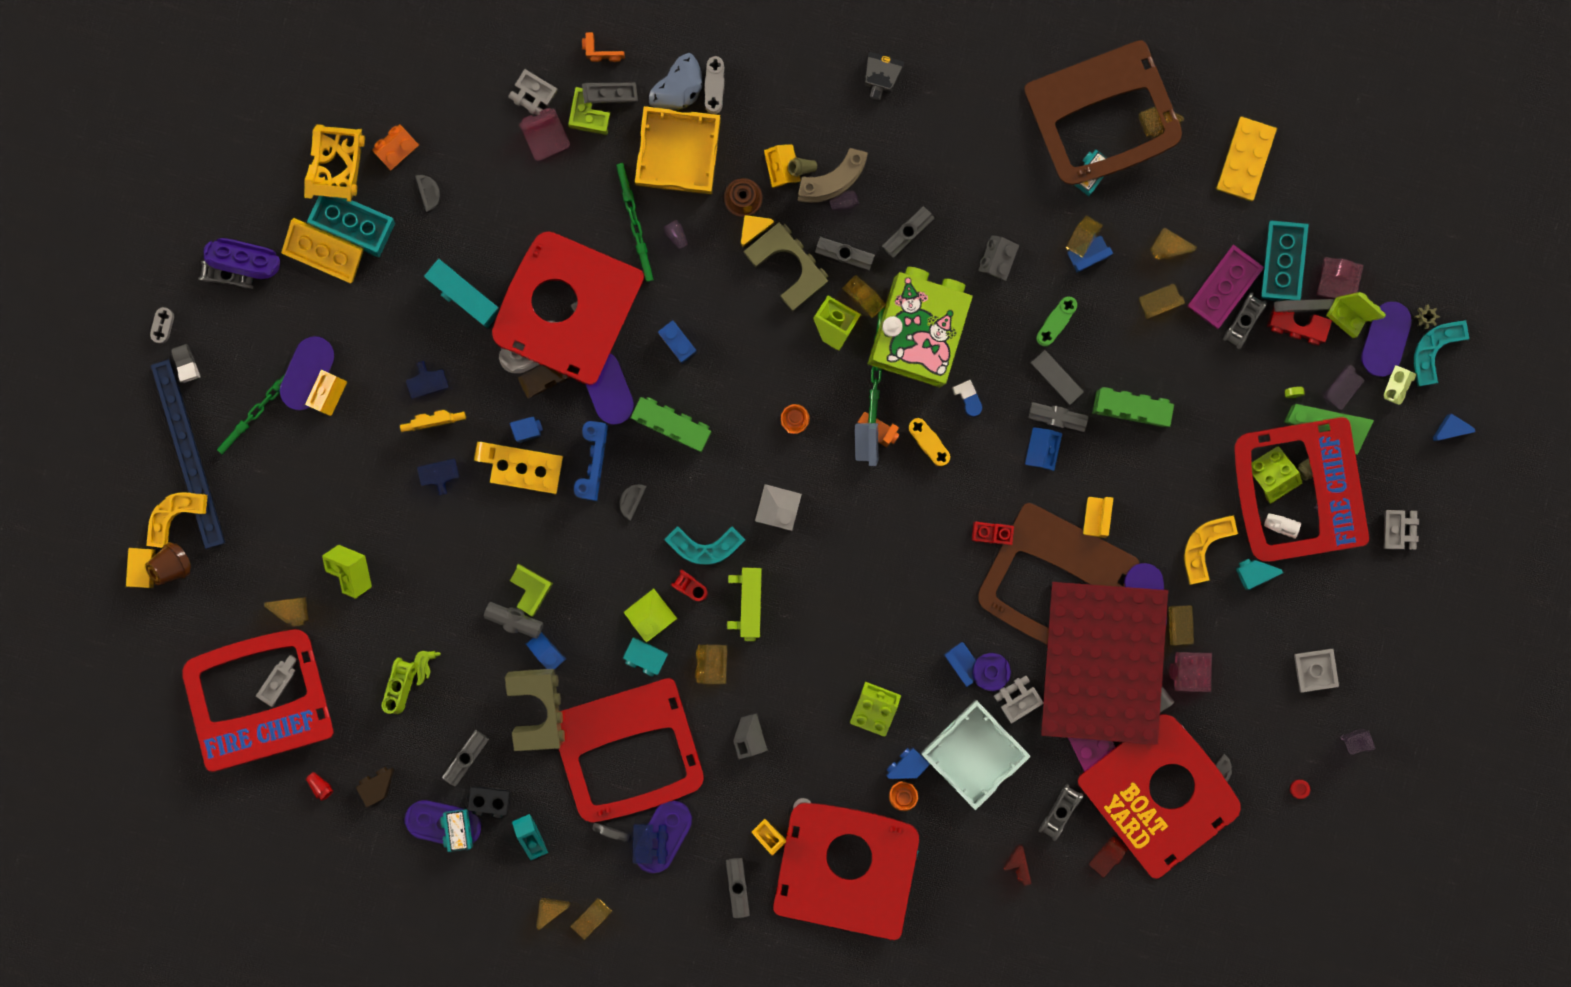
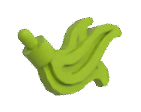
M418 652L414 661L417 663V685H421L425 677L427 679L430 677L428 661L435 659L436 656H440V652Z

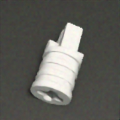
M1268 514L1264 526L1277 533L1296 539L1301 522L1284 516Z

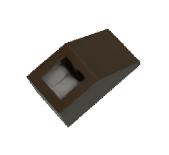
M384 767L376 772L377 776L372 779L367 776L359 781L360 785L356 789L366 808L387 796L394 773L393 768L387 770Z

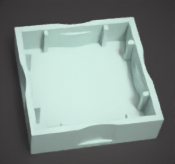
M977 700L973 701L921 752L923 757L975 810L995 792L1003 780L1011 776L1031 757Z

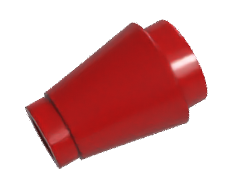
M315 772L306 778L317 799L324 801L333 793L332 786Z

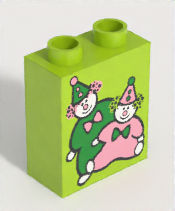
M907 267L906 273L899 272L894 277L868 365L940 388L947 382L973 296L964 293L966 285L961 282L943 279L942 285L927 281L928 272L915 267ZM889 317H897L902 322V330L897 336H887L882 330L883 322Z

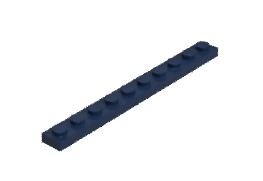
M171 360L153 364L151 368L188 492L207 495L206 514L195 513L205 549L224 544L225 540Z

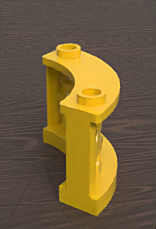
M316 124L313 129L311 156L315 157L312 164L309 165L305 178L304 198L312 199L314 195L347 198V201L351 202L352 197L357 195L356 182L361 147H364L365 136L362 135V129L325 127L324 125ZM324 133L337 135L335 140L324 135ZM341 135L354 136L353 145L351 147L347 146L348 139H345L342 145H339ZM325 150L330 153L328 156L323 155ZM337 152L346 163L347 168L341 174L332 178L330 172L322 167L321 164L330 162ZM353 154V162L349 155ZM321 174H326L328 180L325 179V176L323 178H320L319 176Z

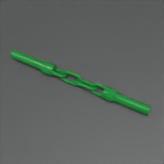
M620 163L616 166L623 190V199L630 215L632 232L637 242L635 246L641 259L646 282H650L654 279L647 256L646 243H643L640 222L637 220L632 190H630L624 163ZM628 202H632L633 207L629 208ZM634 225H638L639 233H635Z
M879 308L877 332L885 308ZM874 366L871 371V381L874 386L869 392L870 408L868 423H876L877 404L880 398V390H877V384L881 382L882 369ZM879 369V378L874 380V370L878 371Z
M283 377L277 380L267 391L266 398L261 403L254 405L248 412V418L245 421L241 420L235 427L236 429L218 447L217 451L223 454L240 434H243L249 428L248 423L260 416L264 411V405L279 395ZM274 389L276 394L272 397L269 393ZM258 407L261 410L254 417L251 413Z

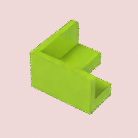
M576 87L568 124L569 127L607 135L610 113L592 110L593 103H584L583 89Z
M337 545L322 555L325 571L339 577L342 593L357 598L372 587L365 555L341 545Z
M518 564L510 581L525 589L526 592L517 608L534 617L553 583Z

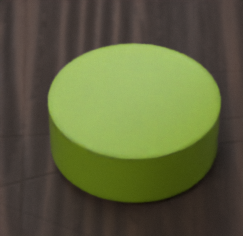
M1292 387L1285 390L1286 398H1296L1305 395L1303 387Z

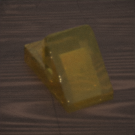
M597 898L571 927L585 940L612 911Z

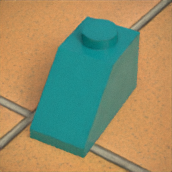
M1250 559L1240 562V567L1236 568L1245 590H1249L1283 573L1282 569L1256 560L1250 561Z
M530 814L512 821L517 839L530 860L548 853L540 832Z

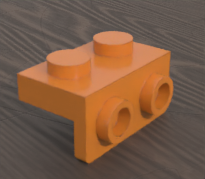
M401 125L391 128L384 139L378 140L372 151L392 170L419 144Z

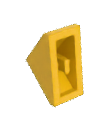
M745 215L741 245L743 247L773 226L774 221L769 218Z
M766 819L752 831V834L772 856L786 842V839Z

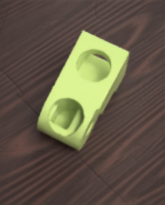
M1395 365L1384 393V399L1400 405L1405 398L1411 381H1414L1417 374Z

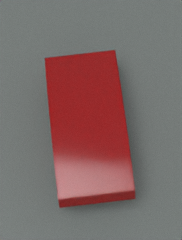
M975 521L973 524L972 541L1012 545L1014 526Z

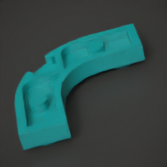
M1466 320L1439 325L1428 331L1421 338L1414 354L1417 386L1438 383L1435 367L1437 351L1444 344L1469 339Z
M678 526L664 539L681 557L697 564L720 562L729 557L745 541L733 527L719 540L709 545L697 544Z

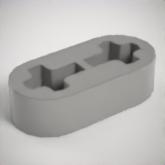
M162 307L155 313L150 337L156 343L163 344L169 339L174 321V314L170 309ZM165 311H167L169 319H165L164 324L162 325L163 318H161L160 315L164 314ZM161 327H163L162 333L164 334V337H160V339L158 340V337L155 336V333L160 332Z

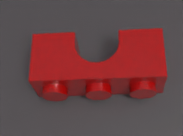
M1273 306L1267 327L1272 328L1271 331L1283 334V332L1290 334L1291 338L1301 340L1302 337L1308 339L1310 344L1319 345L1326 342L1332 320L1312 315L1308 324L1302 327L1295 323L1294 312H1275Z

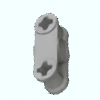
M717 56L709 58L706 68L705 107L710 114H718L722 110L724 63ZM714 63H718L719 67H717V70H713V67H711L714 66ZM712 101H716V104H719L714 109L711 108V105H708L712 104Z

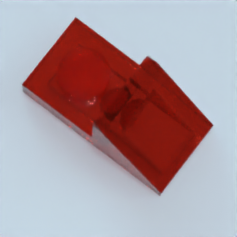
M1113 835L1091 860L1089 865L1104 878L1116 863L1119 864L1128 847Z
M1020 844L1017 845L1003 869L1008 870L1019 867V870H1016L1017 878L1025 886L1032 883L1024 849Z

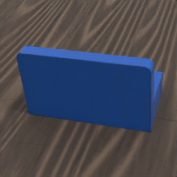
M1098 236L1068 251L1067 254L1076 272H1079L1110 257L1113 252L1110 247L1107 248L1102 236Z
M1034 427L1025 464L1054 471L1062 433Z
M961 642L945 653L944 656L967 687L974 681L972 668L976 660L966 645Z

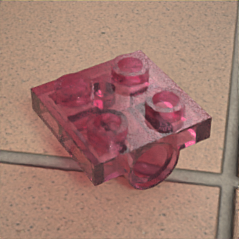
M1325 257L1317 295L1335 299L1339 296L1357 293L1363 265L1353 263L1350 260Z
M1176 652L1175 663H1172L1169 668V675L1171 679L1175 680V691L1211 692L1212 653Z

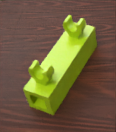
M742 568V575L728 576V583H742L741 621H727V629H741L740 637H744V641H756V637L760 638L762 568Z

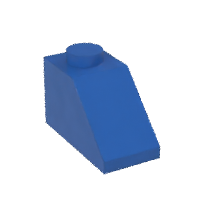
M535 417L510 423L515 440L518 443L541 436L540 431L543 430L540 420H536Z
M542 632L537 639L532 638L526 644L546 669L555 670L566 660Z

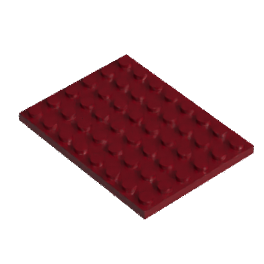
M1052 582L1041 736L1158 745L1168 590Z

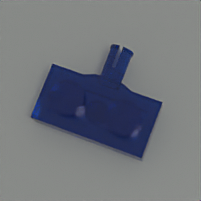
M425 361L417 363L420 374L415 378L406 380L411 399L449 387L443 369L427 372Z
M455 458L417 467L421 486L437 485L439 496L447 494L445 487L447 481L459 478Z

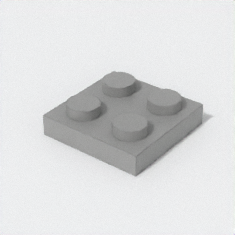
M1334 649L1294 654L1300 692L1339 687Z

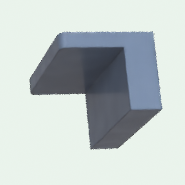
M856 423L855 459L856 461H869V466H877L879 461L878 423Z

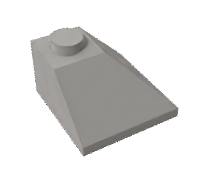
M765 484L755 521L792 531L802 494Z

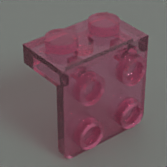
M546 108L539 112L540 115L525 117L522 119V123H519L532 154L537 161L570 147L555 109Z

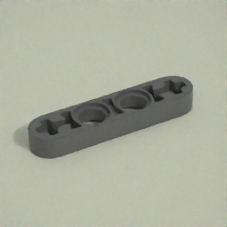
M1334 300L1274 302L1275 312L1328 311Z

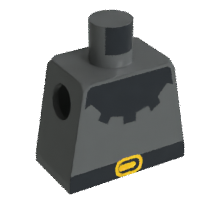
M869 52L865 85L872 87L870 98L880 100L883 91L891 93L903 68L904 61Z

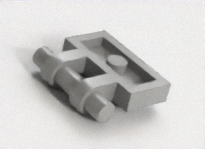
M524 69L515 84L517 88L521 89L520 92L517 94L511 91L508 97L516 105H522L528 109L529 113L542 117L545 111L539 108V105L542 102L548 106L558 89ZM526 94L535 98L533 103L524 98Z
M1384 510V549H1404L1405 542H1409V549H1417V542H1419V536H1417V525H1419L1417 511H1410V518H1405V511ZM1405 524H1409V536H1405Z
M1027 676L1021 679L1017 678L1013 684L1006 688H1001L1000 692L994 695L997 702L1003 698L1006 700L1007 703L1001 706V709L1010 723L1015 722L1044 704L1034 687L1028 690L1024 687V685L1030 682ZM1019 689L1021 694L1011 699L1010 694Z

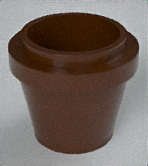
M741 178L734 180L725 190V205L735 216H751L759 210L762 204L761 189L750 179ZM745 192L747 196L742 199L739 194Z
M168 542L163 545L162 550L145 563V568L151 580L156 585H161L177 578L187 577L190 574L191 564L186 553L179 545Z

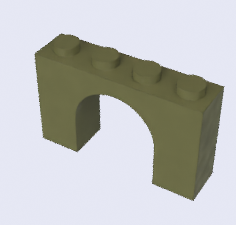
M779 222L748 247L744 254L756 268L778 252H788L798 258L802 266L801 277L781 295V299L794 312L828 283L826 278L829 276L822 268L818 269L815 266L816 260L810 253L805 254L802 250L804 248L802 243L790 236L792 232L787 225H781Z
M554 669L508 672L505 676L507 696H536L543 701L548 713L547 720L542 724L514 728L512 732L514 751L560 748L565 741V732L561 730L563 714L559 712L558 705L561 703L560 693H557L558 675H555Z

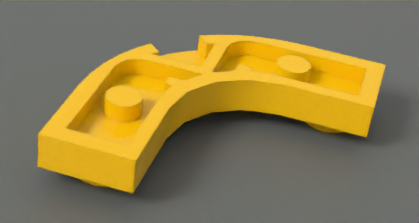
M182 492L167 496L165 500L154 508L151 514L146 546L162 548L163 545L168 543L171 521L181 512L206 514L207 495Z
M1234 515L1206 522L1198 527L1190 536L1184 554L1190 585L1209 580L1205 563L1207 547L1219 538L1238 534Z

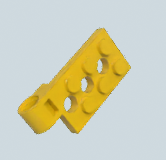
M477 442L474 461L493 464L490 483L556 494L563 456ZM499 460H505L508 463V468L505 471H500L497 468ZM519 463H524L527 466L526 473L519 474L516 471V466ZM538 466L545 468L546 474L544 477L536 476L535 469Z

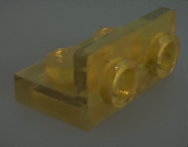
M698 645L696 651L698 663L695 672L697 683L726 684L727 645Z

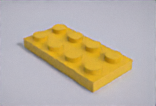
M1244 117L1239 118L1216 190L1249 201L1254 200L1277 128Z
M293 218L281 253L348 283H352L364 248Z

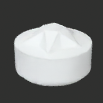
M889 317L883 322L882 330L887 336H897L902 330V322L897 317Z

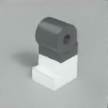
M184 344L173 348L172 355L177 366L180 382L185 383L200 378L189 346Z

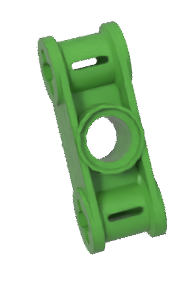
M1073 297L1063 298L1044 322L1045 324L1036 336V340L1041 346H1049L1069 322V319L1077 309V302ZM1070 302L1072 309L1065 310V304L1063 303ZM1048 333V338L1050 339V341H1043V336L1041 334Z

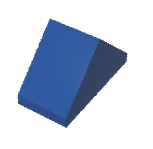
M1448 414L1433 436V441L1473 433L1475 428L1453 414Z

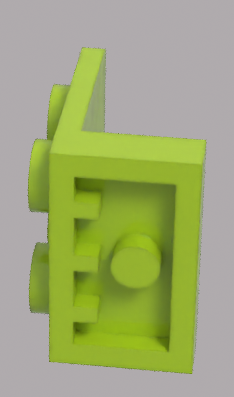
M1357 292L1336 297L1326 316L1352 338H1356L1365 322L1383 319L1386 314L1378 305L1372 303L1364 293Z
M1280 447L1272 449L1252 462V475L1263 488L1265 497L1270 504L1302 484L1299 471Z
M865 682L850 724L885 737L898 708L901 695Z

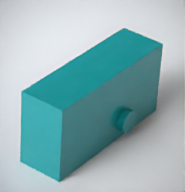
M328 196L318 197L307 220V224L364 248L363 251L376 257H380L395 225L392 217L353 200L348 202L347 198Z
M1281 221L1269 222L1261 299L1274 301L1301 300L1309 224Z
M439 258L424 275L427 280L442 291L441 296L448 302L453 300L487 329L497 318L500 309Z

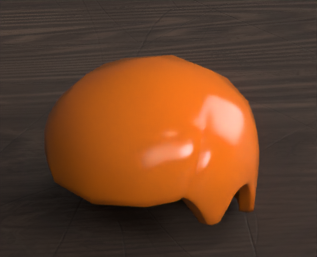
M791 404L784 408L781 414V425L788 433L798 434L809 425V414L803 406Z
M900 781L892 786L889 792V801L895 809L909 811L916 806L918 791L911 783Z

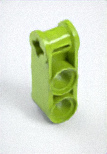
M399 657L395 659L382 701L384 712L389 714H400L403 712L413 678L417 671V663H408ZM400 682L401 690L398 692L397 684ZM393 701H395L396 707L394 710H392L391 703Z

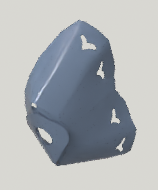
M687 53L678 57L677 61L670 68L668 76L660 80L651 89L649 95V104L651 106L674 111L685 109L697 100L703 86L699 63L693 54ZM695 92L696 95L694 96V98L690 99L691 93Z

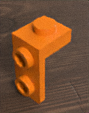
M586 33V38H582V50H586V58L590 59L591 62H601L602 59L619 62L621 59H625L624 51L594 52L593 33Z
M864 412L858 423H868L869 414ZM876 419V423H878V442L885 447H888L890 442L894 444L899 436L897 433L899 427L894 424L890 427Z

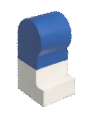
M971 380L952 388L954 395H961L967 415L975 417L980 414L982 404Z

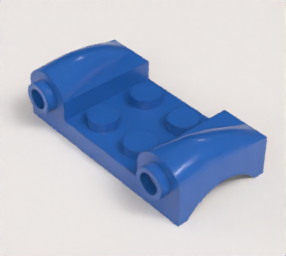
M588 421L582 429L583 437L590 442H594L595 445H591L590 457H593L592 464L588 465L587 476H590V480L582 478L577 480L574 485V493L581 499L594 501L598 499L608 430L606 423Z

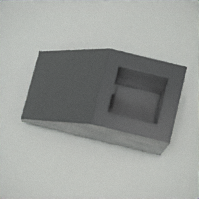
M757 713L741 717L733 740L739 759L767 751Z

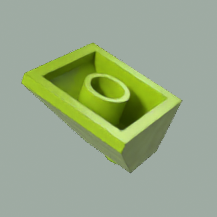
M827 296L813 319L823 342L840 351L861 314L834 298Z
M652 589L624 611L629 621L646 643L677 619L655 589Z

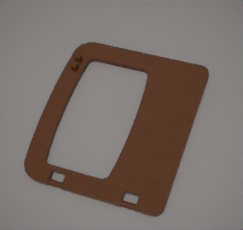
M1139 40L1031 81L1025 86V94L1061 181L1066 184L1077 185L1127 169L1175 147L1181 140V126L1149 48L1144 41ZM1148 59L1151 67L1147 70L1144 69L1141 62ZM1143 88L1147 89L1164 127V133L1149 142L1121 154L1091 164L1073 167L1070 164L1056 129V122L1083 108L1114 96ZM1167 112L1170 113L1173 120L1166 123L1163 115Z
M1026 503L1021 508L1013 524L1012 545H1002L979 590L978 600L985 610L997 618L1048 645L1049 628L1024 616L996 597V591L1018 551L1034 555L1060 567L1090 585L1125 587L1118 584V580L1122 573L1126 575L1134 565L1139 564V561L1135 556L1098 537L1084 535L1083 529L1032 503Z

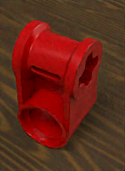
M682 569L676 581L671 583L672 587L695 601H703L707 598V588ZM697 587H701L704 590L701 598L694 596V590Z

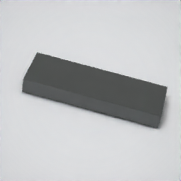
M636 82L582 84L584 103H635L638 101Z
M1046 350L1031 362L1033 367L1069 405L1084 392Z

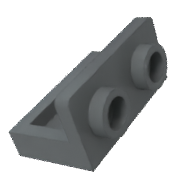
M991 236L987 243L984 257L980 261L979 271L1006 281L1019 245L1003 237Z

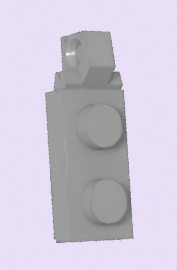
M289 655L285 663L280 661L256 697L273 707L296 671L293 669V666L298 659Z

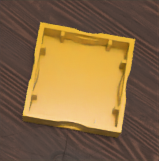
M644 106L641 146L635 177L636 186L712 194L720 115L697 112L681 113L671 109Z

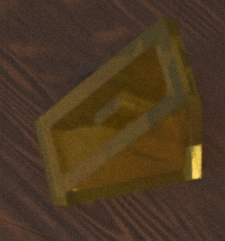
M1086 216L1076 227L1066 248L1083 258L1103 225Z
M541 898L537 929L540 930L571 905L569 901Z

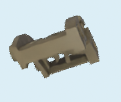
M850 148L843 162L832 172L819 177H802L798 201L805 203L823 202L847 191L862 173L868 153Z

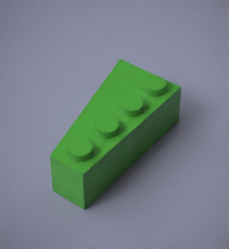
M1102 387L1096 392L1093 414L1168 428L1171 424L1174 404H1171L1168 399L1159 398L1157 401L1151 399V396L1140 394V396H1134L1131 392L1121 391L1120 393L1113 391L1111 388Z
M640 397L631 416L632 420L702 453L711 434V431L708 430L710 426L702 422L696 424L691 421V417L683 413L679 416L674 413V409L666 405L661 407L657 405V401L649 397L646 399Z
M1295 404L1292 405L1284 423L1291 426L1345 417L1350 421L1355 455H1358L1374 420ZM1329 424L1318 426L1319 432L1330 431Z

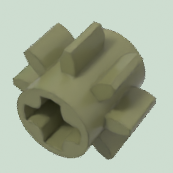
M1425 305V310L1422 308L1417 309L1419 314L1414 316L1419 321L1417 326L1424 325V328L1428 329L1429 324L1432 326L1437 325L1435 319L1440 318L1435 313L1437 308L1429 309V305ZM1427 314V316H1430V319L1427 320L1423 315Z

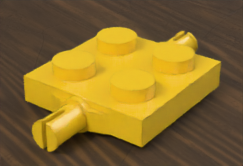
M445 410L435 411L433 416L420 414L416 415L415 419L411 420V423L400 425V429L403 433L411 430L415 431V429L419 430L454 423L455 421L466 419L465 412L453 414Z

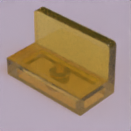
M1175 284L1139 298L1147 319L1185 304L1183 296H1179Z
M1169 606L1170 645L1193 644L1192 606Z

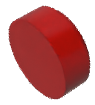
M1298 779L1292 782L1290 792L1295 798L1304 799L1310 794V786L1306 781Z

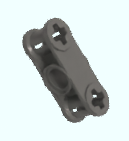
M201 261L202 270L198 280L253 289L252 277L232 273L230 279L224 280L223 273L225 271L215 269L205 261Z
M1250 292L1233 324L1224 335L1223 340L1233 343L1237 346V349H1240L1255 321L1264 310L1267 301L1259 300ZM1242 316L1249 318L1248 326L1241 324L1240 319Z
M1066 784L1038 831L1046 833L1052 837L1053 841H1056L1084 794L1076 792L1070 788L1069 784ZM1060 807H1063L1066 811L1065 816L1062 818L1056 815V811Z

